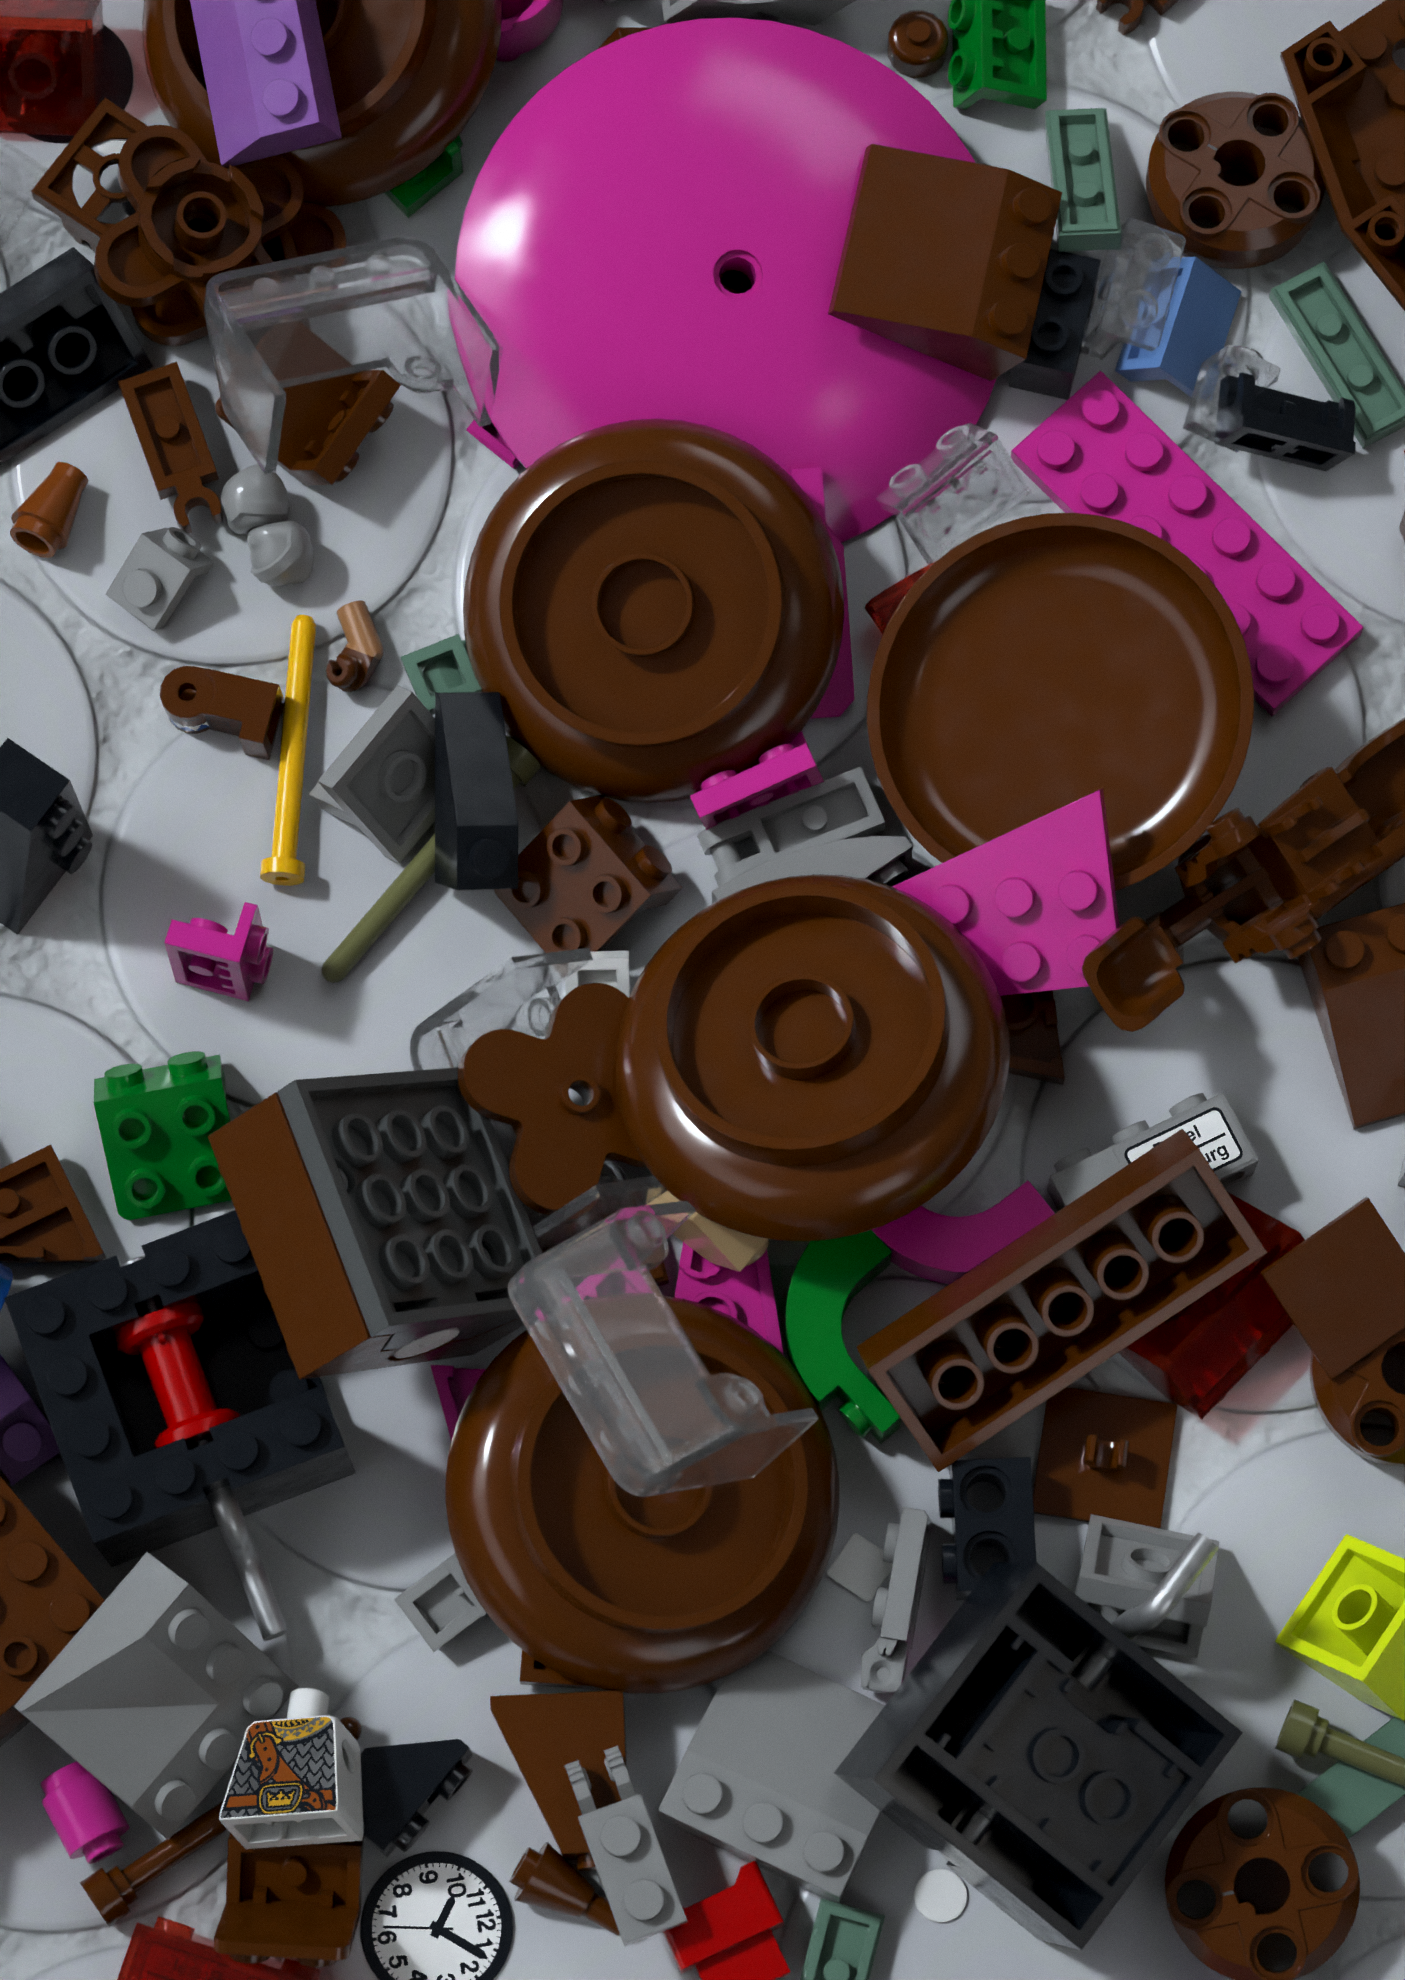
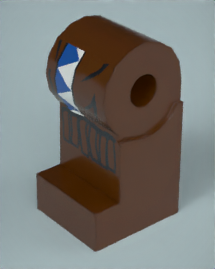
M182 666L172 670L165 676L160 686V698L170 722L178 730L185 733L198 734L210 729L239 736L238 738L245 755L270 760L285 703L279 684L195 666Z

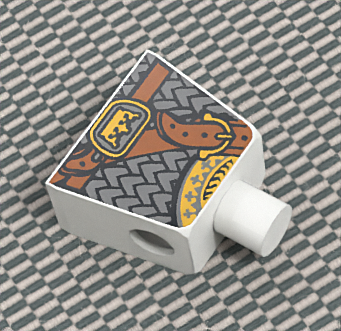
M311 1688L295 1689L290 1693L286 1719L254 1721L246 1729L219 1816V1821L245 1849L363 1840L360 1748L357 1740L337 1717L327 1715L329 1696L322 1691Z

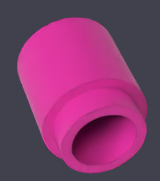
M77 1761L55 1771L40 1783L46 1796L41 1803L70 1859L84 1856L88 1864H93L111 1856L124 1846L120 1837L130 1827L116 1799L107 1787Z

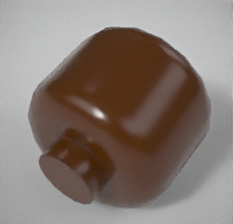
M911 10L900 15L893 22L888 33V58L892 66L899 73L911 78H925L935 74L944 65L948 53V32L943 21L935 14L924 10Z

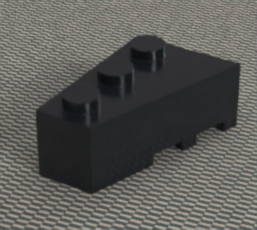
M7 738L0 747V923L18 935L64 873L73 874L84 863L92 848V843L89 840L93 834L71 781Z

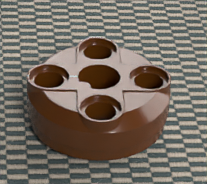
M1247 92L1214 93L1195 99L1183 107L1171 111L1163 118L1159 132L1152 144L1146 172V191L1149 207L1163 235L1171 244L1187 256H1196L1207 265L1227 269H1246L1262 266L1283 257L1295 248L1314 224L1326 189L1302 118L1298 115L1294 103L1286 96L1277 93H1263L1260 95ZM1271 128L1280 135L1266 136L1256 129ZM1186 143L1196 150L1183 152L1177 150L1172 144ZM1289 203L1295 205L1301 211L1288 213L1282 211L1277 205ZM1195 219H1207L1212 221L1216 227L1201 228L1192 221Z
M1405 1328L1332 1380L1327 1376L1311 1352V1390L1317 1409L1331 1432L1349 1449L1364 1458L1384 1465L1405 1467ZM1376 1412L1383 1414L1390 1420L1394 1432L1390 1444L1375 1446L1364 1439L1361 1434L1360 1423L1365 1414Z
M1253 1787L1240 1789L1222 1795L1203 1806L1187 1821L1179 1832L1170 1851L1166 1866V1906L1175 1930L1183 1943L1202 1963L1217 1973L1233 1980H1295L1309 1974L1328 1961L1348 1936L1359 1906L1360 1877L1354 1851L1343 1830L1325 1810L1314 1802L1293 1792L1277 1788ZM1243 1799H1251L1258 1802L1264 1807L1267 1814V1826L1263 1833L1255 1838L1238 1836L1229 1824L1231 1807ZM1324 1852H1332L1339 1855L1348 1867L1346 1882L1334 1891H1324L1317 1888L1309 1877L1308 1868L1310 1862L1317 1855ZM1202 1880L1213 1888L1216 1895V1905L1209 1915L1202 1918H1193L1181 1910L1178 1903V1892L1185 1882ZM1282 1933L1294 1942L1297 1956L1289 1968L1282 1971H1273L1261 1963L1257 1947L1264 1936L1268 1934Z

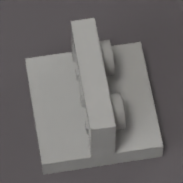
M397 685L321 776L309 795L321 809L358 826L385 857L399 864L435 821V718L412 691Z
M1091 1514L1075 1594L1108 1622L1112 1623L1126 1610L1137 1607L1151 1595L1195 1536ZM1212 1540L1219 1548V1541ZM1218 1551L1170 1614L1153 1629L1140 1633L1132 1640L1136 1645L1197 1658L1203 1629L1207 1626L1212 1604Z

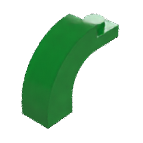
M872 1230L831 1240L810 1241L794 1270L787 1296L785 1323L786 1344L790 1363L799 1373L808 1390L817 1401L821 1411L838 1397L843 1404L837 1408V1411L849 1427L861 1438L871 1433L882 1444L900 1428L901 1418L891 1403L852 1361L843 1341L841 1325L845 1312L855 1296L890 1266L892 1251Z

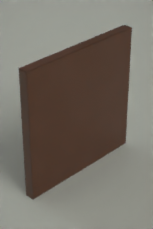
M1368 1197L1359 1201L1260 1272L1331 1380L1405 1328V1253Z
M1069 1387L1064 1388L1046 1400L1033 1490L1034 1514L1089 1522L1090 1515L1093 1514L1161 1529L1178 1404Z

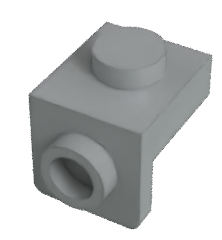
M170 527L145 532L140 535L105 595L153 631L165 627L194 577L208 574L214 562L200 552L201 544L199 541L181 529Z

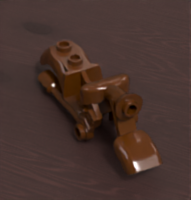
M1405 717L1357 749L1335 770L1333 767H1326L1310 776L1295 793L1277 806L1258 825L1255 824L1251 816L1244 817L1239 808H1235L1216 819L1206 827L1209 834L1201 836L1186 852L1180 855L1178 865L1174 867L1179 876L1185 897L1163 912L1158 911L1146 919V922L1138 916L1130 918L1090 951L1083 962V976L1098 1002L1117 1027L1130 1032L1140 1030L1156 1019L1167 1007L1183 995L1185 984L1179 972L1175 969L1184 963V948L1182 945L1203 930L1207 929L1223 942L1222 944L1234 963L1241 961L1244 957L1252 956L1255 952L1266 954L1274 949H1277V951L1284 950L1288 958L1293 959L1305 953L1322 940L1321 935L1317 931L1320 925L1318 922L1320 917L1405 857Z

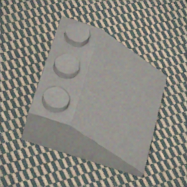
M767 1650L753 1662L723 1678L658 1808L659 1819L748 1862L756 1860L759 1867L827 1900L840 1903L881 1811L840 1779L834 1772L885 1705Z

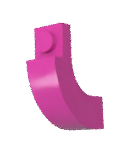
M1027 1180L999 1203L975 1215L961 1217L946 1216L920 1206L907 1215L872 1229V1231L892 1251V1263L918 1277L933 1282L950 1284L1054 1215L1055 1212L1029 1180Z

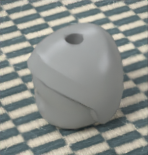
M262 464L249 466L233 475L223 486L221 503L227 516L228 526L235 533L248 535L254 528L270 523L287 521L289 516L287 491L281 478L272 468Z
M282 521L252 529L247 537L251 563L253 565L251 573L260 582L272 586L305 582L310 577L314 562L311 538L306 528L300 526L295 521Z

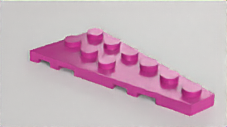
M1103 788L892 887L908 893L931 906L948 919L966 937L985 963L1000 996L1088 987L1089 985L1082 971L1085 957L1106 936L1119 927Z

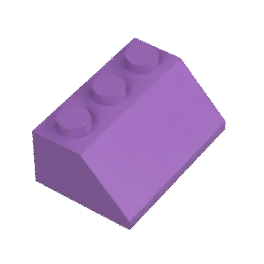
M190 0L221 166L228 168L229 165L236 166L342 138L316 0Z

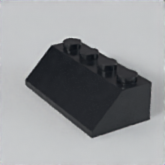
M74 247L0 293V465L120 389L119 381L145 373L153 368L152 363L118 304L99 286L94 273V265Z

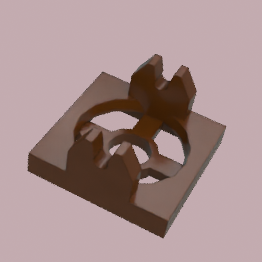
M107 98L103 99L31 190L33 199L59 216L63 227L79 244L84 240L87 241L94 253H96L97 244L104 232L116 224L100 222L99 219L112 203H124L129 200L124 192L112 193L105 190L100 184V177L103 171L111 165L118 164L120 153H113L103 157L92 149L110 141H126L133 133L147 127L146 124ZM77 165L93 174V183L96 189L82 208L78 205L72 189L73 173Z

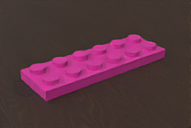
M1101 370L1011 450L1010 459L1064 513L1099 515L1147 530L1185 554L1207 575L1225 599L1244 638L1251 664L1254 700L1271 716H1274L1361 635L1363 626Z

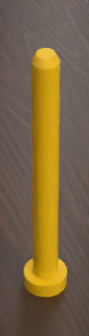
M297 615L291 623L271 857L261 861L260 870L261 880L283 886L299 885L304 882L305 863L297 860V847L316 624L309 615Z

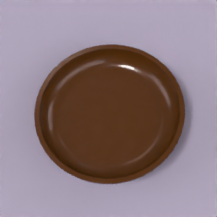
M144 0L142 19L143 51L152 90L162 113L171 127L183 131L194 140L209 163L221 165L190 0ZM316 0L342 138L278 154L291 162L300 174L304 188L303 202L330 207L369 199L408 181L428 167L445 151V148L463 131L487 89L500 43L502 24L501 0Z
M658 418L629 420L608 424L584 432L561 443L523 471L503 493L480 531L470 558L463 601L464 636L467 654L474 675L482 688L481 692H500L506 734L528 750L537 759L541 767L577 788L604 797L644 803L674 802L691 799L690 795L702 790L700 786L702 782L717 773L735 770L736 774L760 764L758 759L762 754L777 746L790 744L802 731L824 696L837 664L844 623L843 584L837 555L820 514L797 482L773 459L753 445L707 425L683 420Z
M1047 513L1022 517L1002 523L972 536L936 561L914 583L888 622L876 651L867 696V727L870 750L884 793L896 815L910 834L938 861L944 863L1103 788L1115 891L1142 881L1168 866L1186 852L1206 832V827L1219 815L1238 780L1249 747L1254 716L1253 679L1244 638L1225 599L1207 575L1185 554L1147 530L1120 520L1081 513Z
M827 874L784 877L741 889L698 912L679 927L647 963L633 987L619 1028L616 1050V1089L619 1107L627 1133L638 1155L649 1171L667 1191L685 1206L706 1219L748 1235L781 1241H819L856 1235L886 1225L912 1212L949 1185L968 1165L982 1146L993 1126L1003 1100L1010 1060L1009 1028L998 988L985 963L966 937L948 919L931 906L894 887L864 878Z
M622 1294L580 1302L540 1320L513 1339L492 1360L477 1380L465 1401L455 1425L445 1476L446 1511L455 1554L466 1581L492 1621L514 1644L555 1672L580 1683L611 1691L623 1690L625 1693L659 1694L682 1691L709 1684L736 1672L771 1648L793 1626L809 1604L820 1584L831 1556L837 1532L840 1507L839 1474L831 1435L817 1401L793 1365L774 1345L734 1317L697 1302L656 1294Z

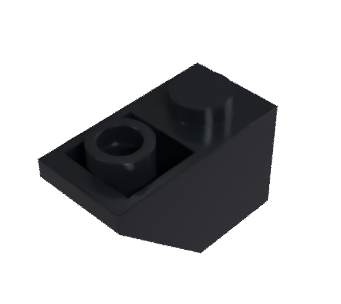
M460 1739L365 1748L361 1753L363 1837L387 1858L396 1847L404 1853L408 1851L430 1823L423 1814L439 1795L447 1801L450 1800L471 1775L473 1770L466 1765L473 1756L470 1747Z

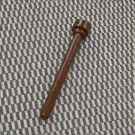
M353 1717L342 1718L340 1720L341 1723L358 1740L362 1733L359 1721ZM223 1801L173 1834L169 1840L166 1839L121 1871L117 1865L106 1873L103 1868H100L80 1882L109 1927L131 1912L128 1906L139 1899L136 1895L137 1891L228 1830L219 1821Z

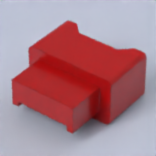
M756 1860L740 1868L733 1886L686 1908L682 1907L687 1923L662 1932L681 1974L696 1969L701 1980H778L790 1975V1969L772 1933L784 1926V1920Z

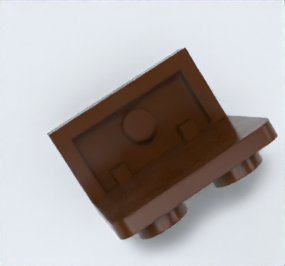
M281 315L273 319L217 400L215 410L222 420L303 485H333L334 482L338 483L345 479L356 466L360 456L356 450L368 432H375L389 418L394 407L390 400L401 384L384 370L358 371L290 315Z
M602 795L569 801L518 855V888L494 889L497 897L564 974L565 952L602 951L639 911L667 905L683 888L671 875L672 866L668 859L656 848L645 845L630 827L632 821L628 813L618 803Z
M230 1833L228 1838L226 1904L214 1935V1951L220 1954H229L232 1960L241 1963H260L268 1960L270 1957L297 1958V1962L304 1966L327 1967L339 1960L347 1959L350 1955L361 1915L364 1837L362 1841L245 1849Z

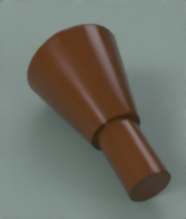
M548 1842L542 1846L539 1852L530 1847L527 1848L509 1881L519 1887L514 1901L580 1918L582 1915L617 1936L620 1935L608 1900L597 1894L595 1888Z

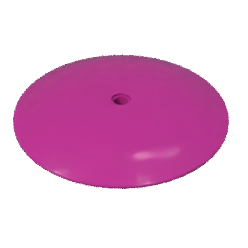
M706 18L664 24L623 37L593 51L567 67L529 100L514 116L494 144L474 184L465 209L457 245L454 280L455 304L463 355L474 388L483 407L509 450L527 469L537 459L561 443L584 432L608 424L656 418L683 420L710 426L753 445L773 459L790 476L791 469L822 467L826 523L841 543L873 529L901 511L924 492L956 457L973 432L989 401L996 378L992 381L986 380L831 316L828 312L866 147L871 144H877L975 163L955 130L923 95L905 79L873 57L834 38L809 29L774 21L746 18ZM730 270L741 271L751 281L752 288L745 293H731L723 287L719 276Z

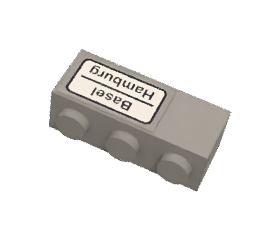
M1224 1092L1208 1100L1203 1093H1199L1174 1105L1169 1110L1171 1118L1150 1128L1144 1120L1122 1129L1112 1137L1114 1145L1092 1155L1089 1148H1084L1062 1158L1054 1165L1057 1172L1050 1175L1047 1191L1055 1207L1060 1211L1181 1129L1186 1132L1199 1148L1224 1188L1252 1176L1259 1159Z

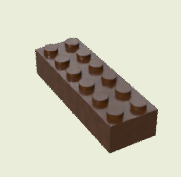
M1181 1129L856 1346L867 1370L933 1466L940 1472L1265 1255L1267 1251L1199 1148L1186 1132Z

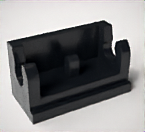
M1240 372L1239 378L1227 375L1220 381L1215 444L1326 472L1355 454L1356 442L1353 441L1356 414L1354 400L1342 397L1339 403L1330 400L1321 402L1255 385L1254 376Z

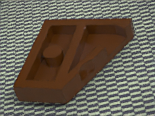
M52 1145L0 1169V1263L99 1262L107 1258Z

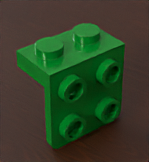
M200 1051L185 1052L171 1057L167 1061L168 1065L142 1069L140 1064H124L107 1070L104 1073V1077L94 1079L93 1103L117 1211L123 1219L134 1220L232 1200L208 1139L210 1134L231 1121L226 1100L225 1075L220 1054L206 1057L205 1053Z

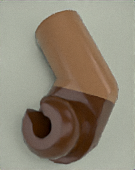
M363 600L350 602L339 608L336 612L347 639V644L337 656L336 661L329 660L326 667V675L333 686L345 692H352L364 687L369 682L384 653L383 645L367 605Z

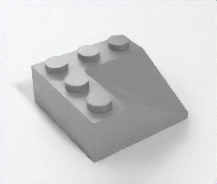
M146 1552L14 1707L122 1802L169 1840L237 1760L247 1727L254 1721L271 1720L289 1699L290 1693L299 1686L189 1583L150 1553Z

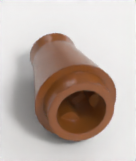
M57 462L51 473L12 514L11 519L14 525L10 530V535L21 548L36 556L51 558L58 549H63L67 546L82 493L88 484L87 476L80 469L65 462Z

